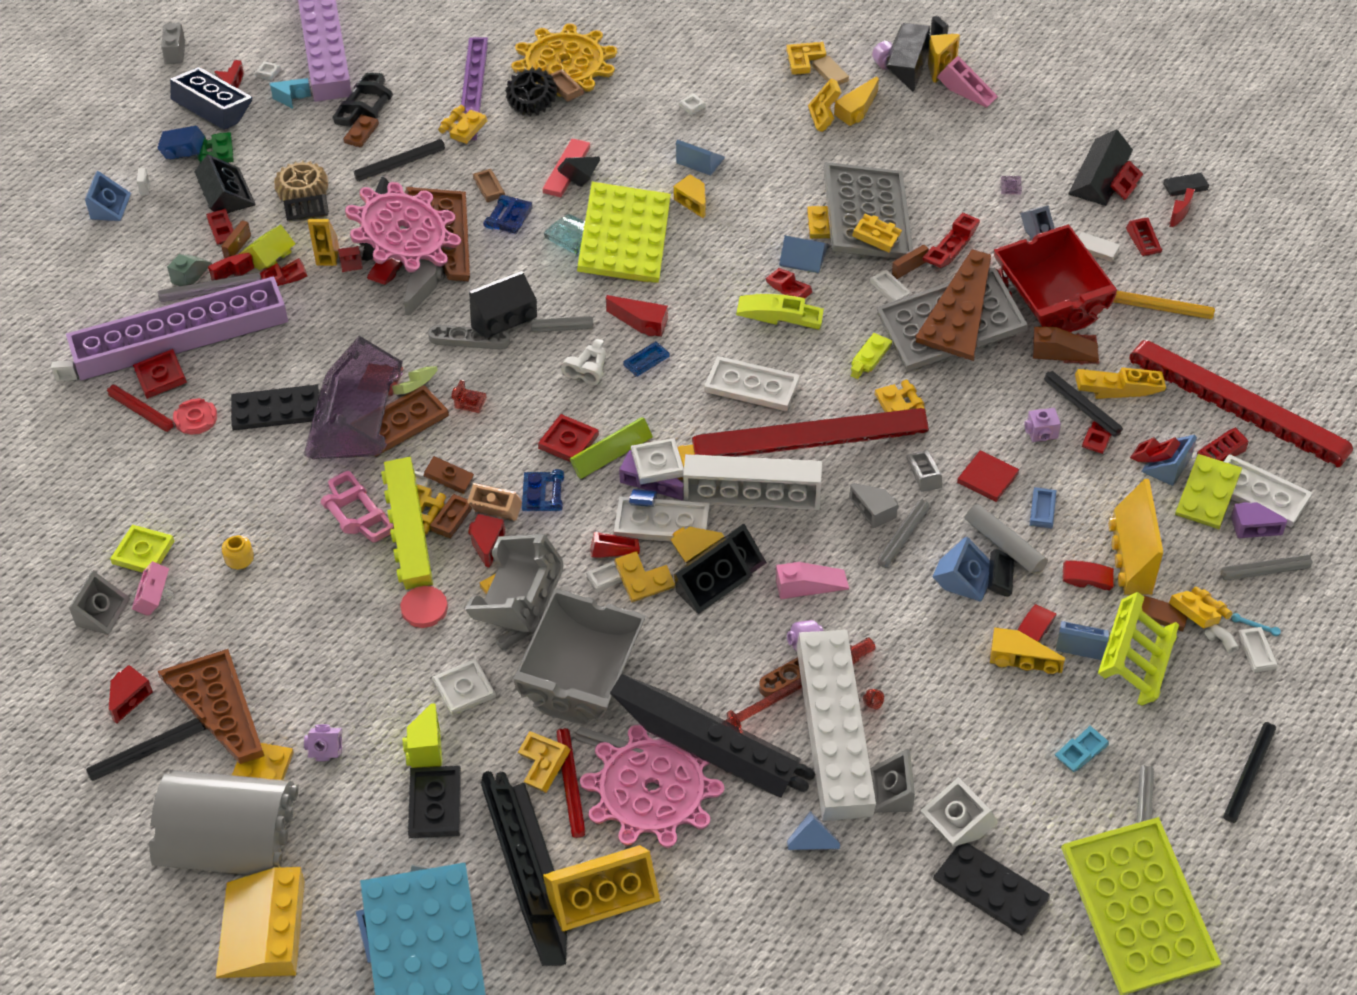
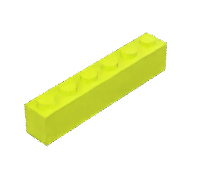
M411 457L384 462L385 471H381L383 484L388 486V490H385L384 494L386 503L391 505V509L387 510L389 522L394 524V529H390L392 542L397 543V549H393L396 563L400 562V569H397L399 583H404L406 590L421 586L433 585L415 470Z

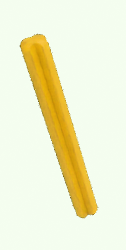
M1118 290L1113 301L1114 303L1206 319H1213L1215 308Z

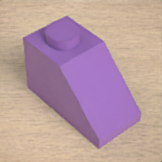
M1258 502L1234 504L1231 514L1237 538L1283 535L1287 524L1285 517Z

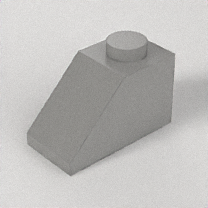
M857 483L850 485V500L873 528L897 518L898 502L886 489Z

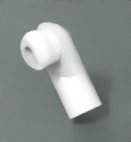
M1217 624L1205 630L1204 633L1207 638L1212 641L1218 637L1228 653L1239 649L1231 633Z

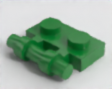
M231 132L211 134L212 140H207L206 136L204 137L200 153L197 155L200 163L207 154L227 163L234 162Z

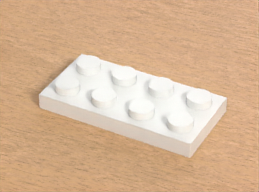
M717 356L705 383L704 392L787 412L799 384L800 375Z
M1229 454L1224 462L1242 467V472L1231 499L1238 503L1258 502L1285 517L1287 520L1286 525L1292 528L1311 499L1312 492Z
M619 496L614 535L641 540L671 542L672 534L682 527L685 529L695 527L707 530L710 503L655 499L654 507L631 505L629 503L630 497Z

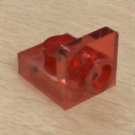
M460 380L457 387L453 388L451 398L454 400L455 408L480 413L487 396L486 393L466 389L465 381Z

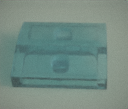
M568 214L552 224L544 232V236L559 246L578 254L581 248L585 221Z

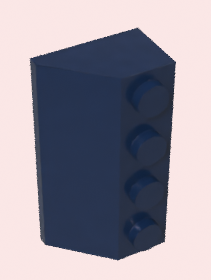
M200 67L170 79L171 100L223 130L238 124L253 100V97Z

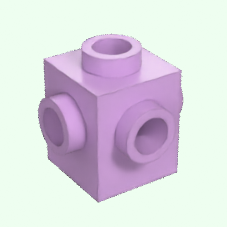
M1055 408L1029 411L1028 419L1025 421L1024 426L1026 433L1030 434L1032 442L1058 439L1061 423Z
M328 724L315 725V728H312L308 735L304 737V749L308 750V758H315L316 761H329L330 758H338L342 753V728H330Z

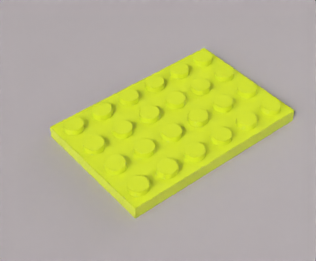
M592 182L577 272L659 283L671 194Z
M1159 817L1064 843L1061 846L1120 995H1126L1204 972L1221 965V961Z

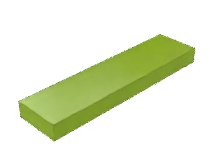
M641 417L569 459L577 476L582 479L629 452L631 446L642 444L653 438L645 418Z

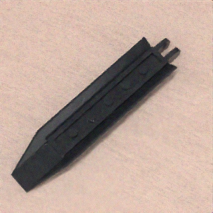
M621 674L610 692L647 732L770 794L782 798L787 786L801 792H806L809 789V783L798 776H793V774L795 773L809 780L814 779L816 775L813 769L804 764H799L801 758L667 691Z
M491 771L483 772L480 784L524 920L542 966L565 965L567 930L561 931L549 902L543 877L544 874L554 872V868L526 784L521 783L512 787L505 772L497 773L496 778L493 777Z

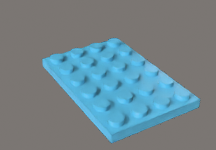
M465 862L360 880L375 995H486Z

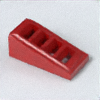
M1149 217L1130 220L1126 230L1142 257L1162 253V248ZM1154 246L1153 249L1146 250V247Z
M1234 427L1197 451V455L1200 454L1213 458L1208 453L1211 452L1216 457V460L1224 462L1229 454L1235 457L1245 452L1249 441Z
M594 532L590 549L591 557L625 556L636 551L639 554V539Z

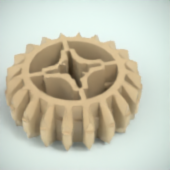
M302 161L301 163L295 162L292 165L287 164L286 168L281 167V171L277 172V176L274 178L275 192L280 200L283 201L326 194L329 186L328 176L323 167H319L318 163L312 164L311 161L308 163Z

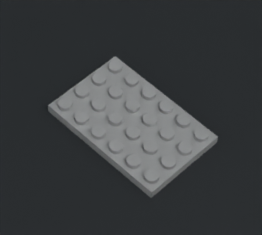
M825 162L823 169L832 251L896 259L913 251L903 171ZM864 214L875 215L879 217V220L888 224L891 222L896 225L895 227L902 230L890 253L852 237L854 229Z
M995 267L990 268L987 279L977 347L1028 330L1025 319ZM950 283L877 307V313L907 372L954 356L953 354L916 343L915 339Z

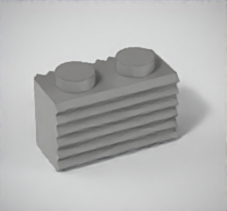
M164 24L161 50L165 64L183 63L185 37L182 24Z

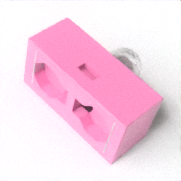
M153 561L142 573L132 610L144 615H151L159 606L160 601L169 603L174 600V592L164 587L169 568Z

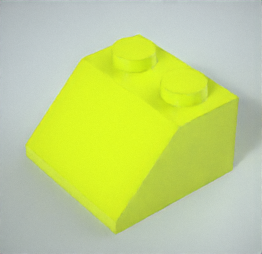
M280 224L264 233L238 254L250 253L256 269H267L277 263V258L281 257L283 259L292 252L290 248L295 245V242Z
M436 703L430 704L407 726V737L402 739L403 751L406 757V765L411 766V768L442 766L441 734Z

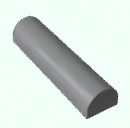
M976 504L967 512L964 517L966 521L1027 571L1034 573L1044 570L1048 559L982 505Z

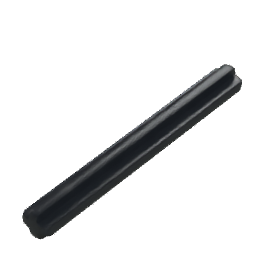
M442 139L435 140L354 170V177L357 181L367 179L445 149V144Z
M1054 371L1046 373L1044 381L1113 437L1121 435L1123 427Z
M198 718L192 719L89 766L86 772L90 780L94 781L203 731L205 726Z
M1269 722L1263 723L1223 817L1226 821L1231 823L1237 822L1276 730L1274 724Z

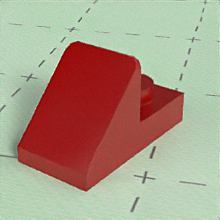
M234 60L228 72L215 71V76L238 89L244 76L242 60Z
M359 246L338 249L342 272L363 269Z

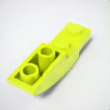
M751 294L739 297L736 315L775 325L780 320L819 330L822 324L824 308L805 304V298L795 296Z

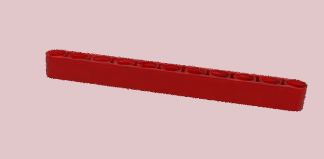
M1141 341L1129 355L1132 364L1136 363L1144 370L1162 372L1164 380L1177 384V387L1189 393L1197 394V397L1209 403L1213 402L1217 407L1236 414V417L1248 423L1256 424V427L1268 433L1270 431L1276 434V437L1295 444V447L1307 453L1315 454V457L1327 463L1335 464V467H1341L1353 452V446L1348 440L1151 341Z
M916 408L700 434L692 437L694 455L739 457L915 435L916 433L922 434L929 431L925 409Z

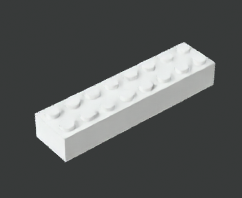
M847 630L799 632L796 648L822 821L873 817L876 801Z

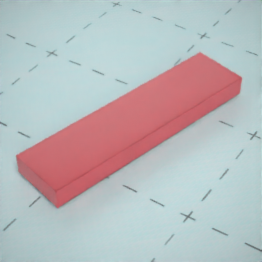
M573 138L570 140L545 183L543 193L557 197L563 196L571 180L558 172L557 168L565 158L585 157L590 148V142Z

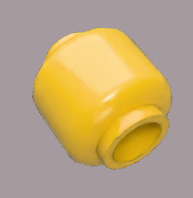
M236 535L227 538L223 542L221 547L222 555L228 567L238 570L244 569L252 563L254 552L248 538Z

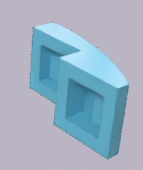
M1089 726L1075 740L1072 738L1055 754V757L1071 771L1075 772L1109 745V741L1092 726Z

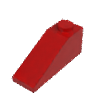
M606 295V311L640 333L648 336L662 337L668 321L667 305Z

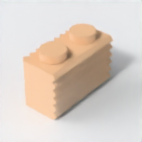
M474 483L468 503L475 512L479 511L480 513L496 516L497 518L500 516L501 519L504 517L505 520L508 518L509 520L516 521L522 500L516 492Z

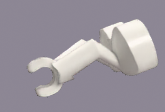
M596 339L593 345H588L578 358L567 357L561 365L563 374L566 377L573 379L581 378L585 383L597 385L603 377L602 370L606 352L602 348L604 341ZM591 356L596 357L595 363L588 362L587 360Z

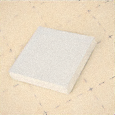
M675 438L631 446V453L640 484L683 477L684 468Z
M477 659L432 677V681L451 716L496 698V693Z

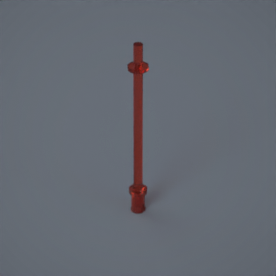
M870 637L865 638L854 646L850 645L853 664L859 662V658L876 650V646ZM801 678L737 714L732 710L728 711V719L725 721L741 728L742 721L801 689Z

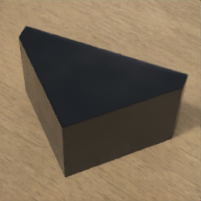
M600 157L565 158L557 169L558 172L576 185L583 187L591 178L600 162Z

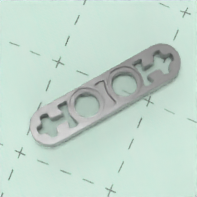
M434 325L428 330L430 342L436 345L499 350L505 349L510 345V336L507 331L491 336V341H489V337L476 341L474 339L481 335L471 327ZM456 335L464 336L462 339L453 338Z

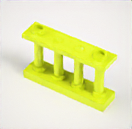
M1136 592L1121 599L1098 674L1104 679L1115 674L1121 675L1140 690L1137 704L1142 706L1154 702L1160 695V688L1173 644L1177 638L1176 634L1179 624L1175 622L1163 628L1142 611L1145 597ZM1137 620L1157 634L1155 643L1136 629ZM1132 638L1152 653L1150 662L1131 648ZM1126 657L1146 672L1144 681L1125 667Z

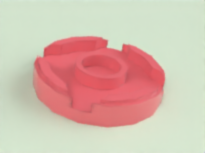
M201 398L190 399L181 403L179 409L174 411L173 421L176 428L182 433L190 435L200 434L214 426L217 421V410L210 401L205 402Z
M421 586L410 590L402 598L400 605L404 620L409 622L410 625L419 628L432 627L438 624V621L443 620L448 610L446 596L441 590L430 586Z

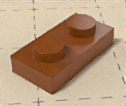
M361 115L343 138L344 143L362 148L379 125V120Z
M453 494L431 523V531L451 539L473 509L469 505L468 499Z

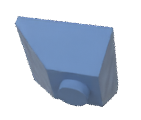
M965 537L939 560L932 577L944 590L981 602L988 587L990 560L969 537Z

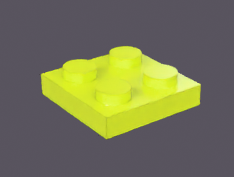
M132 524L110 560L113 565L143 573L152 561L158 564L162 563L175 540L173 535Z

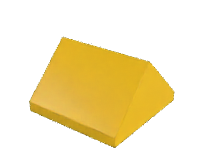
M959 34L930 36L928 68L934 83L939 81L937 76L958 56Z

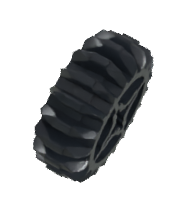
M533 66L530 70L524 67L523 72L517 70V76L511 75L512 81H507L506 99L509 106L514 108L516 113L520 112L523 116L528 113L530 117L533 113L539 115L540 111L546 112V107L551 108V102H555V96H557L556 82H554L553 76L549 75L546 70L542 71L540 67L537 70Z

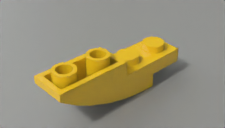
M1121 367L1119 373L1077 369L1075 373L1078 391L1094 392L1096 399L1143 397L1165 391L1166 389L1163 373L1160 371Z

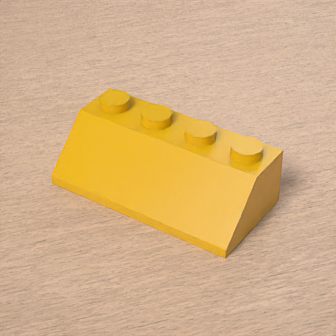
M641 845L543 875L548 899L561 931L573 929L661 901L650 851Z

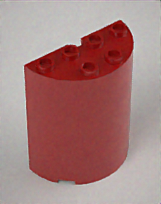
M1069 224L1037 234L1030 242L1023 239L994 249L996 261L1042 327H1057L1070 333L1084 329L1098 320L1097 315L1104 308L1108 310L1115 299L1116 287Z

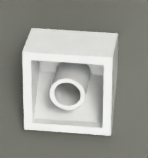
M959 777L920 810L953 846L979 840L998 823L992 811Z

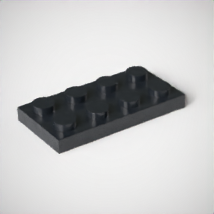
M318 384L231 394V426L233 431L320 421Z
M969 843L957 845L933 878L942 886L1021 936L1045 906L1051 895Z

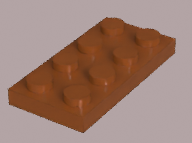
M423 385L351 425V429L376 457L449 416V411Z

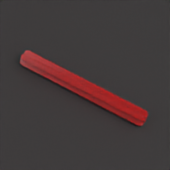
M567 728L558 729L556 735L557 742L571 749L561 766L571 835L573 838H581L585 836V825L570 730Z

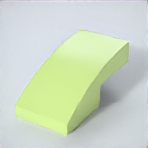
M437 366L423 367L408 372L410 381L392 386L393 393L406 394L421 387L438 371Z

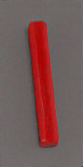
M112 384L107 388L110 397L165 432L170 431L174 427L171 419L117 385Z

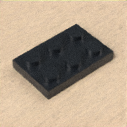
M460 765L410 768L409 838L460 836Z

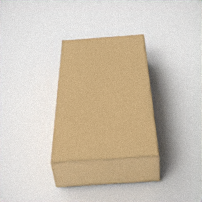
M829 55L813 61V67L827 82L831 78L837 80L838 85L849 81V76Z

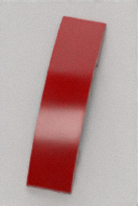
M962 212L953 222L952 230L937 247L932 246L923 256L922 260L939 268L949 265L970 241L980 223V219Z

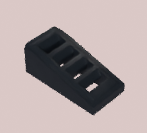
M326 194L283 201L287 221L329 214ZM317 199L319 200L320 211H318ZM308 201H311L312 213H310ZM300 202H303L305 214L301 212ZM292 203H295L297 215H293Z

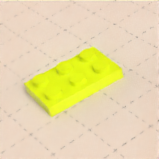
M1198 454L1175 515L1220 530L1242 472V467Z

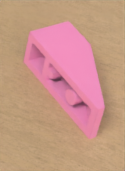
M959 56L949 63L937 76L950 91L984 107H988L998 97Z
M803 562L776 565V584L780 599L849 590L844 569Z

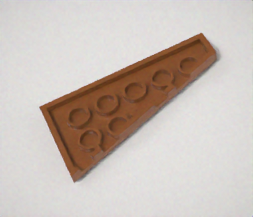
M406 187L405 193L410 196H416L420 191L430 192L433 195V200L430 203L433 209L437 211L449 210L455 214V220L451 224L446 225L445 228L448 232L458 235L461 238V243L456 248L441 247L442 252L448 258L442 268L448 280L469 282L470 266L466 192Z
M228 649L158 671L162 681L239 764L264 756Z

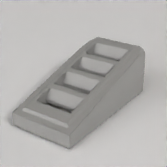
M928 450L907 455V460L921 492L942 488V474ZM920 460H926L925 462H921V463H916V462H915V461H920Z

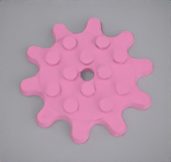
M390 182L388 184V192L386 194H378L371 188L363 187L360 189V198L366 205L361 207L348 205L346 207L345 213L347 218L361 225L359 228L351 230V240L354 243L371 244L375 249L373 259L378 264L393 258L394 260L402 261L405 269L411 273L419 269V260L422 259L429 260L436 266H443L448 258L442 252L441 247L456 248L461 243V238L458 235L448 232L445 228L446 225L451 224L455 220V214L449 210L437 211L433 209L430 204L433 200V195L428 191H420L418 195L410 196L404 193L402 186L397 182ZM400 226H404L407 229L400 230Z
M634 725L629 728V742L622 748L614 747L607 742L599 743L596 746V756L604 762V768L598 773L584 774L580 778V785L584 790L598 793L601 796L600 802L589 810L590 820L595 824H602L609 820L619 822L621 830L618 837L623 845L631 846L636 842L639 835L653 833L657 836L661 846L671 848L677 841L676 828L678 826L689 824L702 830L709 825L710 816L701 808V801L707 798H718L724 792V784L720 780L709 779L704 776L702 770L710 764L709 762L663 739H651L641 725ZM639 748L642 749L643 752L638 753L633 751L632 749ZM648 783H656L659 788L649 792L645 786Z

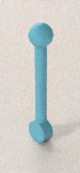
M1234 613L1231 616L1233 622H1242L1256 628L1262 627V630L1270 632L1273 636H1279L1281 633L1278 627L1270 628L1242 618L1238 613Z

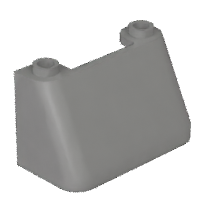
M545 534L498 537L492 550V556L499 565L497 573L485 599L481 596H472L465 610L475 620L524 633L535 632L562 575L563 560Z

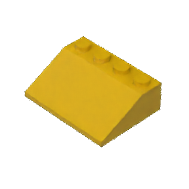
M1144 479L1114 508L1113 517L1109 518L1108 521L1109 531L1114 534L1111 540L1112 549L1117 551V554H1115V567L1120 568L1118 585L1123 587L1124 595H1132L1136 592H1139L1141 595L1153 594L1163 556V547L1150 480Z
M301 867L272 868L227 882L216 978L296 976L305 885Z

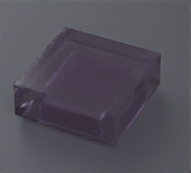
M1001 176V194H1021V176Z

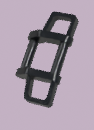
M365 73L356 82L354 90L345 101L341 102L332 117L336 125L352 126L361 114L372 118L378 117V112L386 101L390 100L393 96L392 91L383 86L386 81L383 73ZM360 93L377 94L380 97L373 107L364 102L355 101ZM344 113L351 114L349 117H342Z

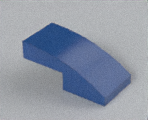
M633 489L629 503L634 506L654 507L657 491Z

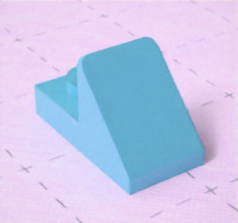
M308 78L270 83L272 98L292 109V99L311 97Z

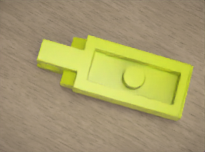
M873 333L851 362V377L859 379L864 371L872 372L892 346V340Z

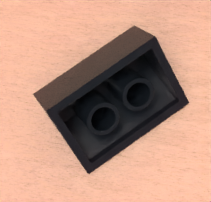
M207 154L194 172L203 195L207 200L208 207L213 212L226 209L228 214L255 206V201L240 168Z
M522 271L469 291L471 328L485 339L537 318V299Z

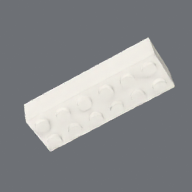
M685 454L683 474L684 501L710 503V505L820 510L822 461Z

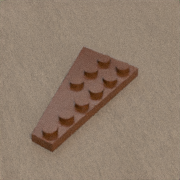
M974 249L970 251L915 337L916 343L974 361L991 265V254Z

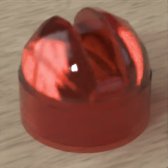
M868 689L866 694L863 695L864 704L869 708L879 709L884 703V693L878 689Z

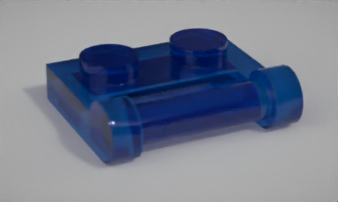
M501 195L497 200V206L491 215L484 220L483 225L485 228L492 230L495 228L517 234L533 209L532 202ZM507 207L502 217L498 219L504 208Z
M554 469L552 472H524L522 511H561L563 509L561 487L564 480V471ZM547 482H553L552 500L546 501Z

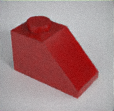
M478 514L475 521L470 523L468 534L471 535L472 545L485 567H490L494 559L492 550L498 537H502L506 533L503 519Z
M130 665L119 671L110 681L109 711L116 724L153 693L149 679Z

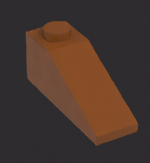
M1034 327L1033 359L1098 362V343L1057 327Z

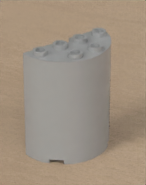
M555 588L514 676V684L517 691L522 697L531 699L534 702L533 707L548 716L580 724L587 723L589 719L594 718L598 721L607 711L612 699L610 692L623 673L646 616L636 611L619 608L613 604H607L604 607L598 606L593 598L582 597L570 591H562Z
M170 770V774H164L154 800L150 826H155V836L149 841L151 864L153 866L252 875L272 868H280L282 864L281 847L286 845L288 830L284 829L285 825L287 826V823L292 822L293 807L291 806L292 802L297 800L298 786L292 781Z

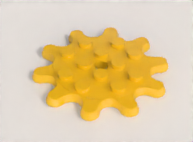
M569 23L563 26V30L560 33H551L546 28H538L535 31V36L538 39L536 42H519L515 45L517 53L525 56V58L514 61L511 64L515 73H517V70L523 72L524 67L530 70L532 66L535 70L539 67L542 71L546 70L549 75L563 69L584 91L590 92L595 87L594 77H611L615 71L614 66L604 61L614 58L617 54V48L612 45L601 46L598 44L603 38L601 31L593 30L588 34L582 35L577 33V26L575 24Z

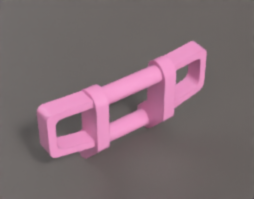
M345 471L328 481L332 494L324 496L321 499V504L325 509H329L337 519L344 533L357 534L361 532L373 543L391 535L390 529H394V525L389 522L383 510L378 509L366 494V489L360 485L350 471ZM345 481H350L354 486L341 494H338L335 488ZM359 499L370 512L357 520L347 519L340 508ZM380 521L386 526V528L376 533H372L367 529Z

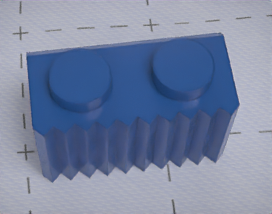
M197 125L162 131L157 148L165 159L199 155L205 136Z

